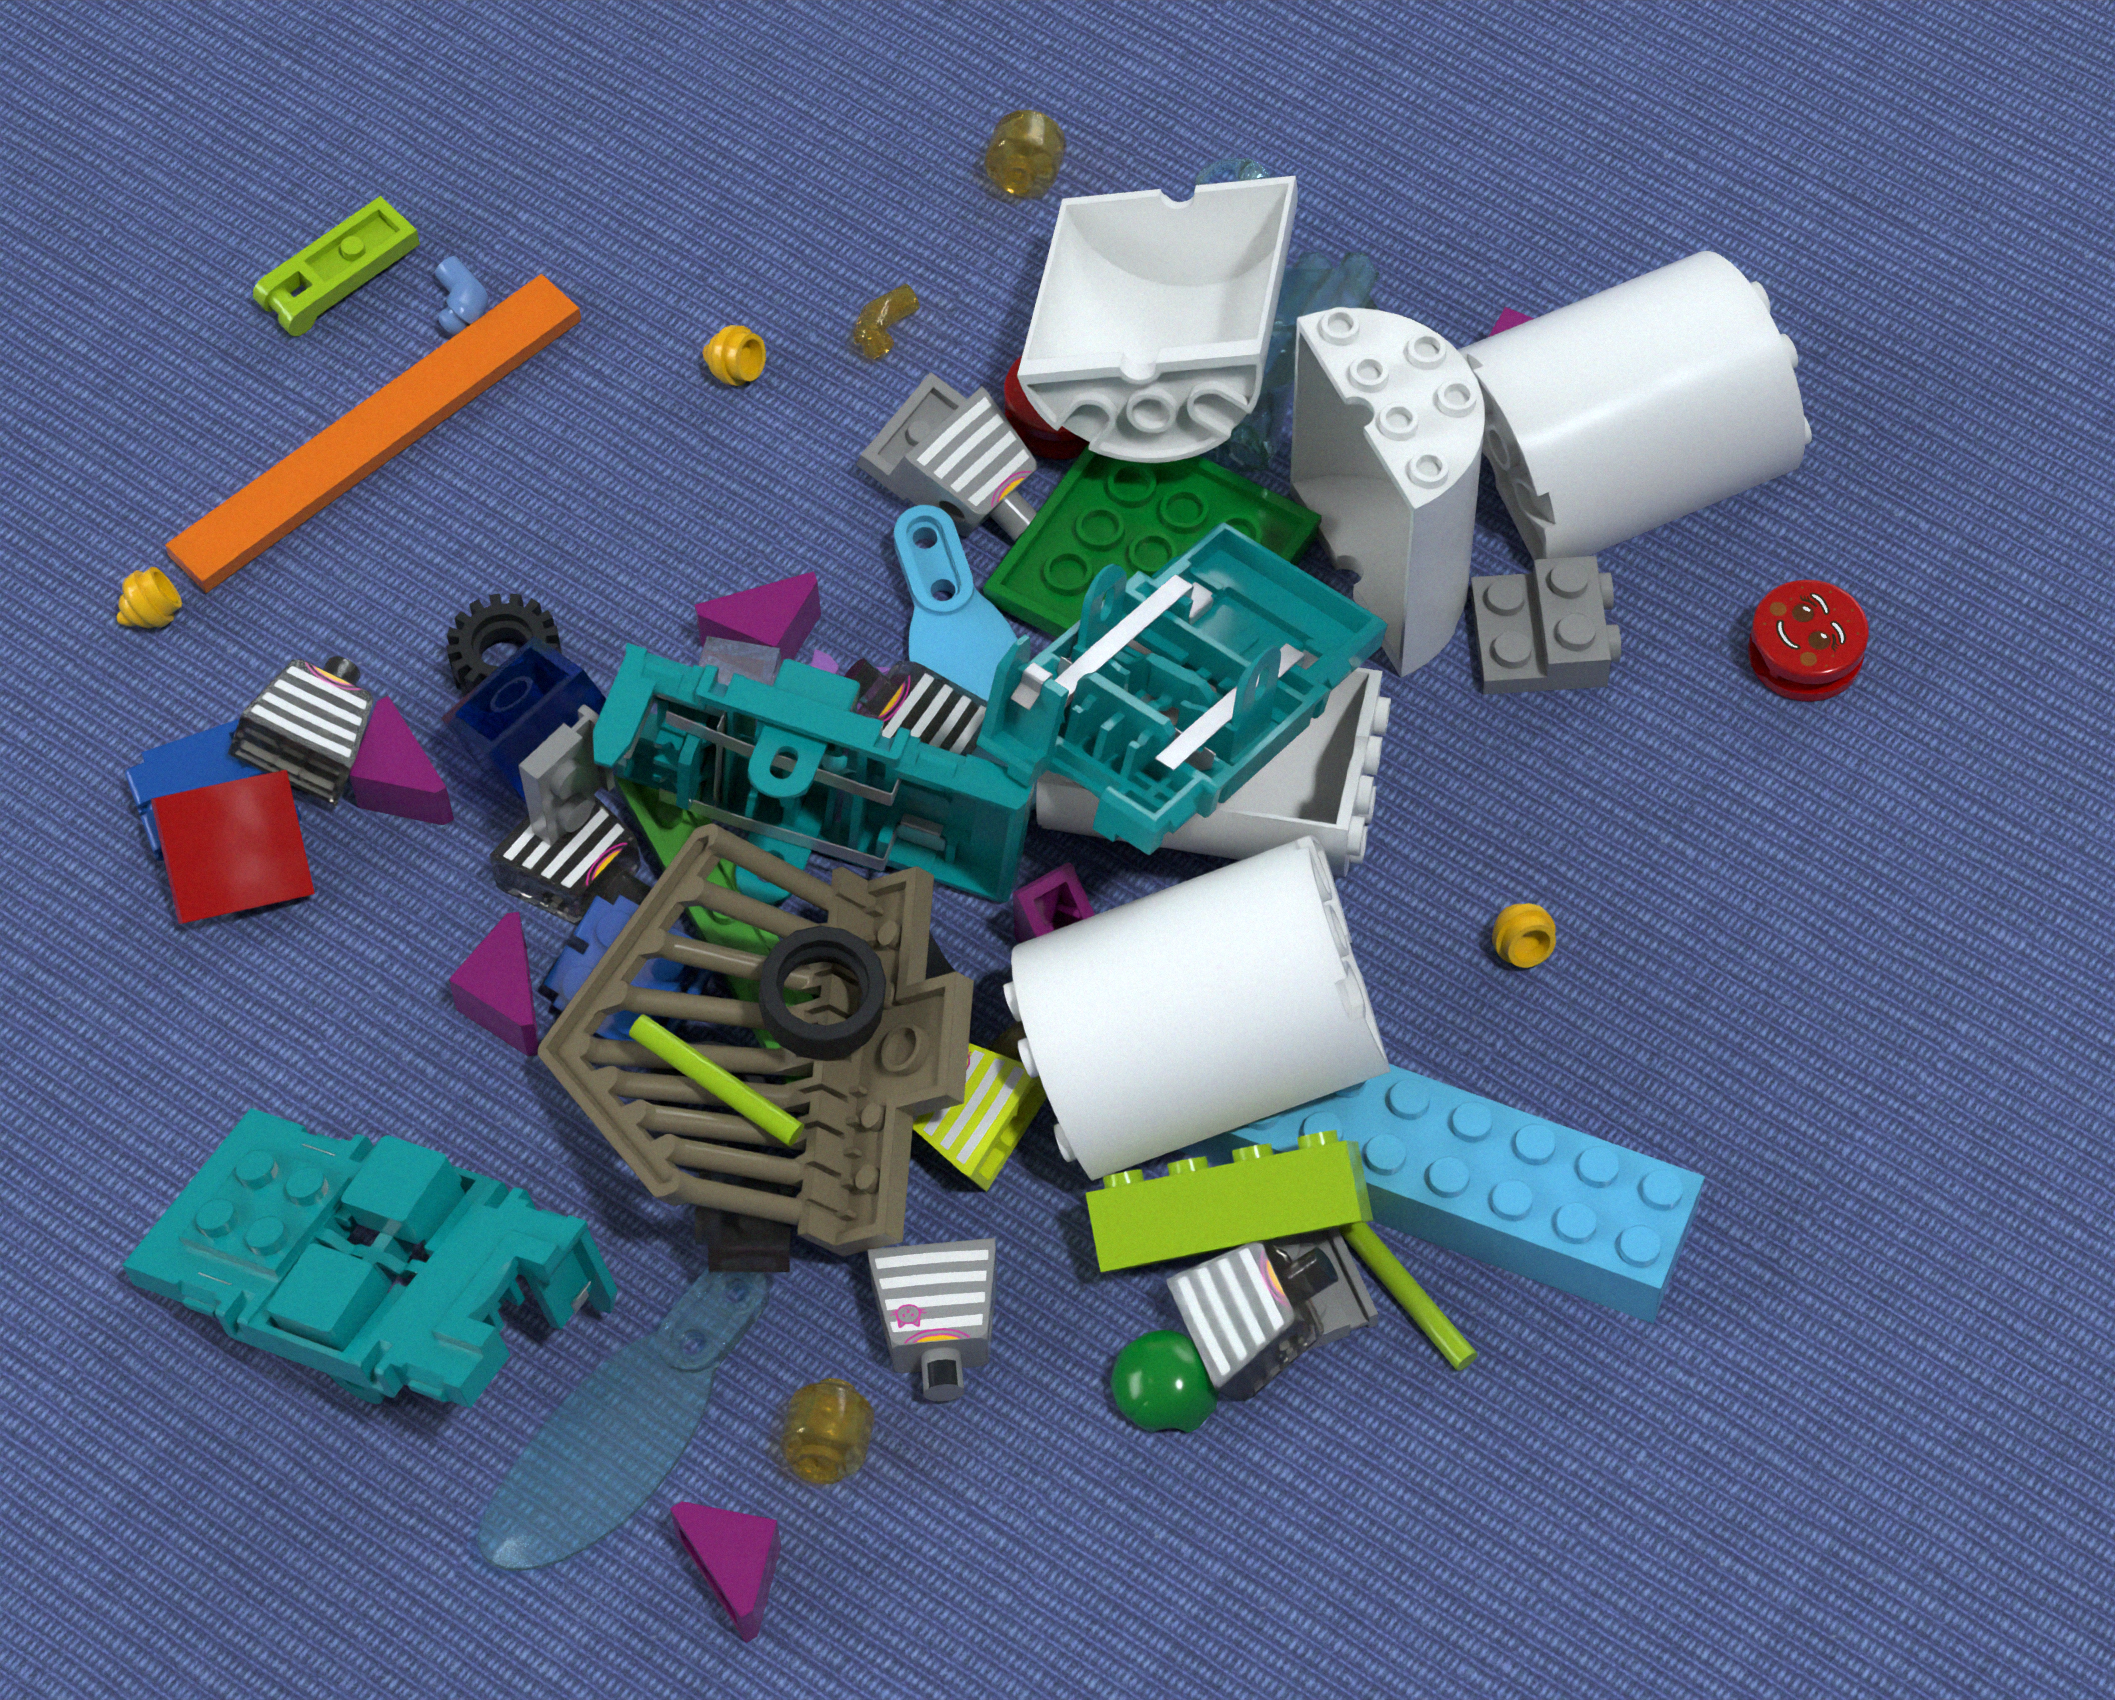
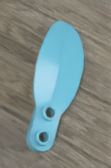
M918 505L902 513L894 528L895 551L914 604L909 632L910 673L914 676L912 680L917 684L925 673L934 678L930 684L932 689L920 704V716L924 714L945 684L953 689L949 695V701L927 732L930 742L961 697L964 695L971 699L967 706V711L941 748L949 751L979 707L982 705L987 708L996 667L1018 638L999 610L976 590L952 518L944 510L936 506ZM920 539H930L935 542V545L923 549L916 546L915 543ZM938 591H948L953 594V597L947 601H939L933 595ZM982 721L960 755L966 757L967 754L1009 767V765L976 745L981 732ZM1037 780L1035 781L1030 810L1036 808Z

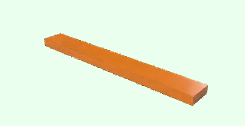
M543 274L538 275L166 543L168 556L205 593H208L582 321L580 308Z

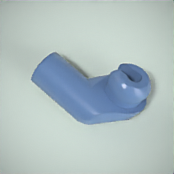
M452 256L439 264L435 275L450 292L446 300L448 306L439 313V323L445 330L455 336L482 317L488 303V295L484 286L458 257Z

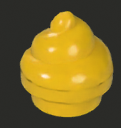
M730 325L710 339L709 344L704 346L703 357L710 371L717 379L727 385L740 386L745 384L746 381H753L760 376L766 361V349L762 338L752 333L749 328Z
M150 567L144 573L136 570L125 578L122 583L123 594L118 600L120 611L116 618L119 624L128 627L137 625L146 629L153 627L162 628L174 620L173 612L182 606V600L172 582L158 568Z
M1518 903L1505 907L1494 922L1492 933L1494 949L1503 960L1513 963L1518 967L1528 968L1536 966L1545 961L1555 948V923L1549 913L1540 905Z

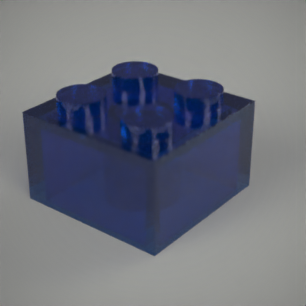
M534 636L440 719L483 772L527 805L519 764L563 723L572 728L579 721L578 709L584 704L600 715L606 698L584 669Z

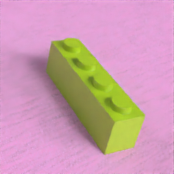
M1337 1130L1297 1137L1299 1150L1274 1155L1272 1144L1267 1143L1232 1150L1234 1163L1209 1168L1207 1156L1168 1163L1169 1176L1144 1181L1142 1169L1104 1176L1105 1189L1086 1192L1100 1272H1117L1373 1221L1358 1141H1339Z

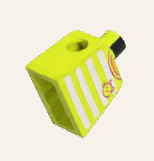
M969 1043L964 1104L913 1117V1129L979 1188L987 1192L1047 1098L1040 1076L1031 1078L1022 1062Z

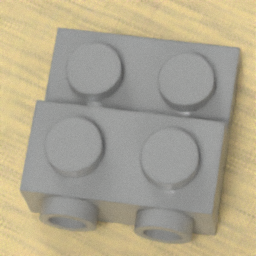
M1596 556L1534 559L1533 573L1471 577L1470 596L1483 695L1607 687L1611 662H1620L1621 637L1618 624L1606 625L1604 610L1613 609V582L1610 572L1599 573Z

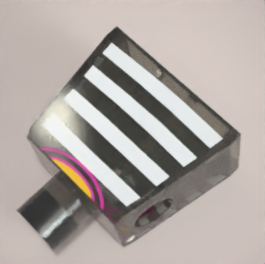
M340 656L330 657L322 669L303 659L291 660L241 714L228 755L265 773L287 769L290 785L337 807L353 768L374 701L369 691L356 686L360 680L358 667L349 659Z
M861 658L844 675V677L855 680L860 684L858 703L863 707L858 714L884 721L882 736L893 738L898 728L903 727L911 730L912 736L921 738L920 742L965 757L967 754L971 755L978 746L976 742L981 732L988 701L917 662L899 660L885 675L868 660Z
M595 795V806H593L586 822L573 832L567 831L552 846L533 833L528 814L489 855L497 888L575 926L579 925L596 895L614 905L621 894L640 906L651 891V887L635 877L641 867L636 837Z
M1259 1240L1175 1274L1165 1281L1215 1389L1246 1402L1259 1393L1322 1337L1324 1325L1311 1298L1338 1282V1275L1328 1256L1318 1247L1313 1248L1293 1261L1286 1251L1263 1240Z

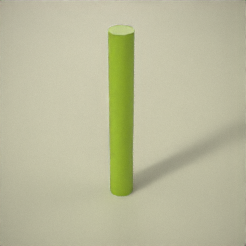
M645 1014L641 1015L632 1025L629 1031V1036L787 1146L793 1145L804 1129L803 1123Z
M1364 1222L1339 1227L1341 1235L1457 1371L1468 1367L1476 1359L1478 1353L1369 1225Z

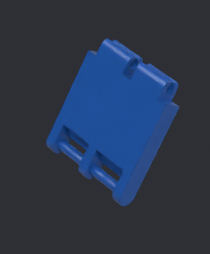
M258 714L248 715L141 752L144 763L130 767L124 772L156 861H163L164 857L151 799L278 771L262 762L254 764L250 756L238 750L242 744L247 745L246 742L252 740L255 750L271 757L267 746L249 738L253 731L261 735L266 733L267 727L261 725L264 720L262 716ZM295 804L298 821L300 822L302 817Z
M621 894L614 905L596 895L573 933L589 943L588 948L584 954H581L566 945L543 982L544 985L559 993L553 1006L561 1011L565 1010L639 905ZM674 926L668 931L674 935L693 939ZM663 958L648 959L630 984L643 988L680 992L695 967L668 961ZM701 968L686 993L700 995L714 971ZM623 1010L607 1015L596 1032L607 1039L635 1041L629 1036V1031L634 1022L643 1014ZM646 1015L659 1025L664 1017ZM670 1018L665 1029L676 1035L684 1020Z

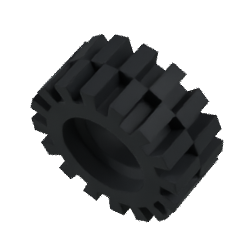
M500 593L489 595L491 606L485 608L480 600L477 599L469 604L472 616L469 617L460 611L454 618L456 628L449 627L447 634L449 645H446L457 690L461 688L463 698L470 704L477 698L479 709L487 712L490 711L493 702H496L500 714H511L510 703L519 702L521 712L531 709L530 697L532 695L542 703L549 697L547 685L556 688L560 682L559 670L563 671L564 664L558 629L554 624L553 616L548 610L542 613L540 603L532 598L524 607L522 595L511 593L509 603L502 604ZM517 641L526 644L529 648L528 654L523 659L511 665L493 666L482 660L483 652L499 642Z

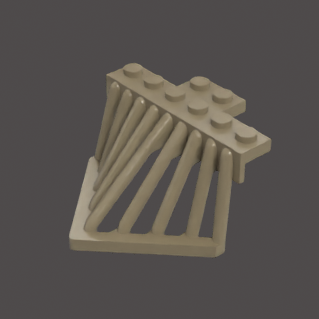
M710 823L696 828L541 1041L538 1047V1056L655 1198L672 1206L689 1203L798 1226L797 1236L843 1257L868 1251V1249H876L903 1242L913 1117L964 1104L974 980L957 971L925 980L934 875L915 866L868 881L844 867L833 869L831 885L722 827ZM724 858L827 912L828 923L817 924L706 879L720 859ZM702 906L782 938H786L797 930L819 925L842 928L865 940L881 960L887 981L882 1020L869 1042L850 1055L830 1060H818L800 1057L783 1047L771 1049L688 1044L729 1073L810 1077L784 1085L743 1082L785 1112L807 1114L796 1118L804 1124V1129L796 1142L791 1146H787L744 1116L660 1106L644 1101L656 1100L731 1107L689 1077L628 1072L615 1067L676 1069L637 1041L593 1037V1034L607 1015L623 1010L636 1014L767 1030L763 1023L759 1002L650 989L630 984L646 961L655 958H663L684 965L760 982L763 963L767 956L690 939L668 932L686 907ZM819 962L801 965L793 970L784 982V988L820 996V998L794 1006H786L791 1014L807 1023L830 1025L843 1022L854 1015L861 1003L862 990L858 978L853 972L836 963ZM590 1063L607 1065L608 1067L595 1070ZM618 1096L639 1100L625 1105ZM646 1130L669 1134L654 1140ZM672 1134L805 1151V1153L794 1159L681 1139ZM676 1165L800 1187L802 1191L795 1198L696 1178L679 1170Z

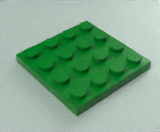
M1088 444L986 582L983 592L984 597L994 606L1059 638L1081 619L1084 598L1090 584L1096 575L1109 564L1121 566L1127 573V580L1138 571L1152 578V575L1172 558L1182 555L1216 525L1224 522L1296 566L1317 536L1319 525L1322 522V515L1199 455L1170 462H1131L1088 450Z

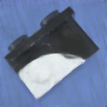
M714 1143V1145L728 1147V1143ZM700 1169L699 1178L791 1198L796 1197L795 1186ZM696 1205L695 1244L708 1245L709 1272H790L793 1225Z

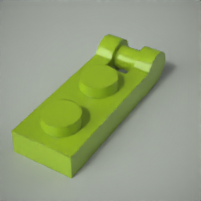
M379 196L261 278L254 287L253 298L265 311H275L278 314L279 324L290 335L295 337L301 336L311 329L318 315L420 245L417 229ZM301 285L306 288L296 297L291 295L292 291Z

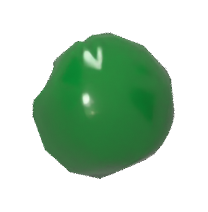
M1157 1330L1144 1333L1122 1349L1116 1358L1110 1380L1118 1409L1128 1419L1133 1420L1136 1425L1150 1433L1167 1428H1177L1187 1433L1198 1429L1215 1411L1221 1388L1214 1364L1206 1350L1183 1333L1171 1330Z

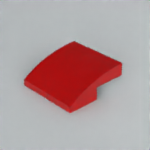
M287 769L151 799L179 924L315 894Z

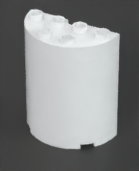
M1296 176L1196 185L1195 195L1184 202L1172 201L1162 193L1161 189L1062 199L1017 374L1027 399L1037 413L1056 431L1063 426L1075 435L1089 441L1088 450L1131 462L1158 463L1182 460L1207 452L1229 439L1232 429L1248 413H1252L1261 391L1298 202Z
M1711 251L1698 252L1457 350L1475 374L1483 396L1485 424L1482 453L1492 465L1496 478L1495 486L1533 560L1590 556L1796 470L1802 462L1805 445L1811 443L1812 440L1811 429L1804 416L1801 395L1793 370L1798 366L1797 351L1791 339L1786 334L1779 333L1770 315V302L1766 291L1757 281L1749 283L1745 276L1731 262Z
M1336 307L1297 318L1290 494L1295 503L1322 515V522L1319 525L1316 538L1336 570L1349 569L1361 577V580L1354 584L1353 599L1356 604L1388 624L1381 646L1402 678L1427 664L1448 644L1455 633L1456 625L1467 601L1485 424L1484 401L1478 380L1467 361L1451 343L1435 331L1412 319L1390 312L1365 308Z
M1133 639L1127 644V646L1144 655L1153 653ZM1359 667L1330 692L1325 711L1321 716L1316 719L1311 718L1309 726L1226 802H1217L1215 811L1209 817L1204 818L1196 813L1173 834L1168 831L1164 835L1162 844L1159 847L1244 860L1311 834L1323 846L1332 875L1346 877L1350 863H1363L1368 834V826H1365V823L1371 824L1377 786H1373L1374 777L1367 776V774L1377 775L1383 737L1374 736V734L1386 735L1391 698L1379 696L1383 671ZM1209 684L1213 692H1216L1217 688ZM1171 707L1166 712L1160 711L1161 714L1171 720L1173 726L1177 723L1178 709ZM1048 770L1038 778L1036 814L1037 822L1039 825H1042V828L1106 838L1092 829L1099 804V799L1093 793L1077 782L1051 773ZM1118 837V838L1116 839V840H1118V841L1127 842L1126 840H1124V839L1121 838V837Z
M1310 834L1014 946L1011 956L1013 981L1004 984L1003 988L1009 1009L1017 1022L1022 1021L1027 1036L1024 1039L1018 1040L1020 1057L1028 1075L1031 1078L1037 1076L1041 1078L1044 1091L1059 1122L1054 1125V1133L1064 1159L1067 1162L1078 1159L1091 1181L1391 1072L1363 976L1351 949V936L1326 852L1314 835Z

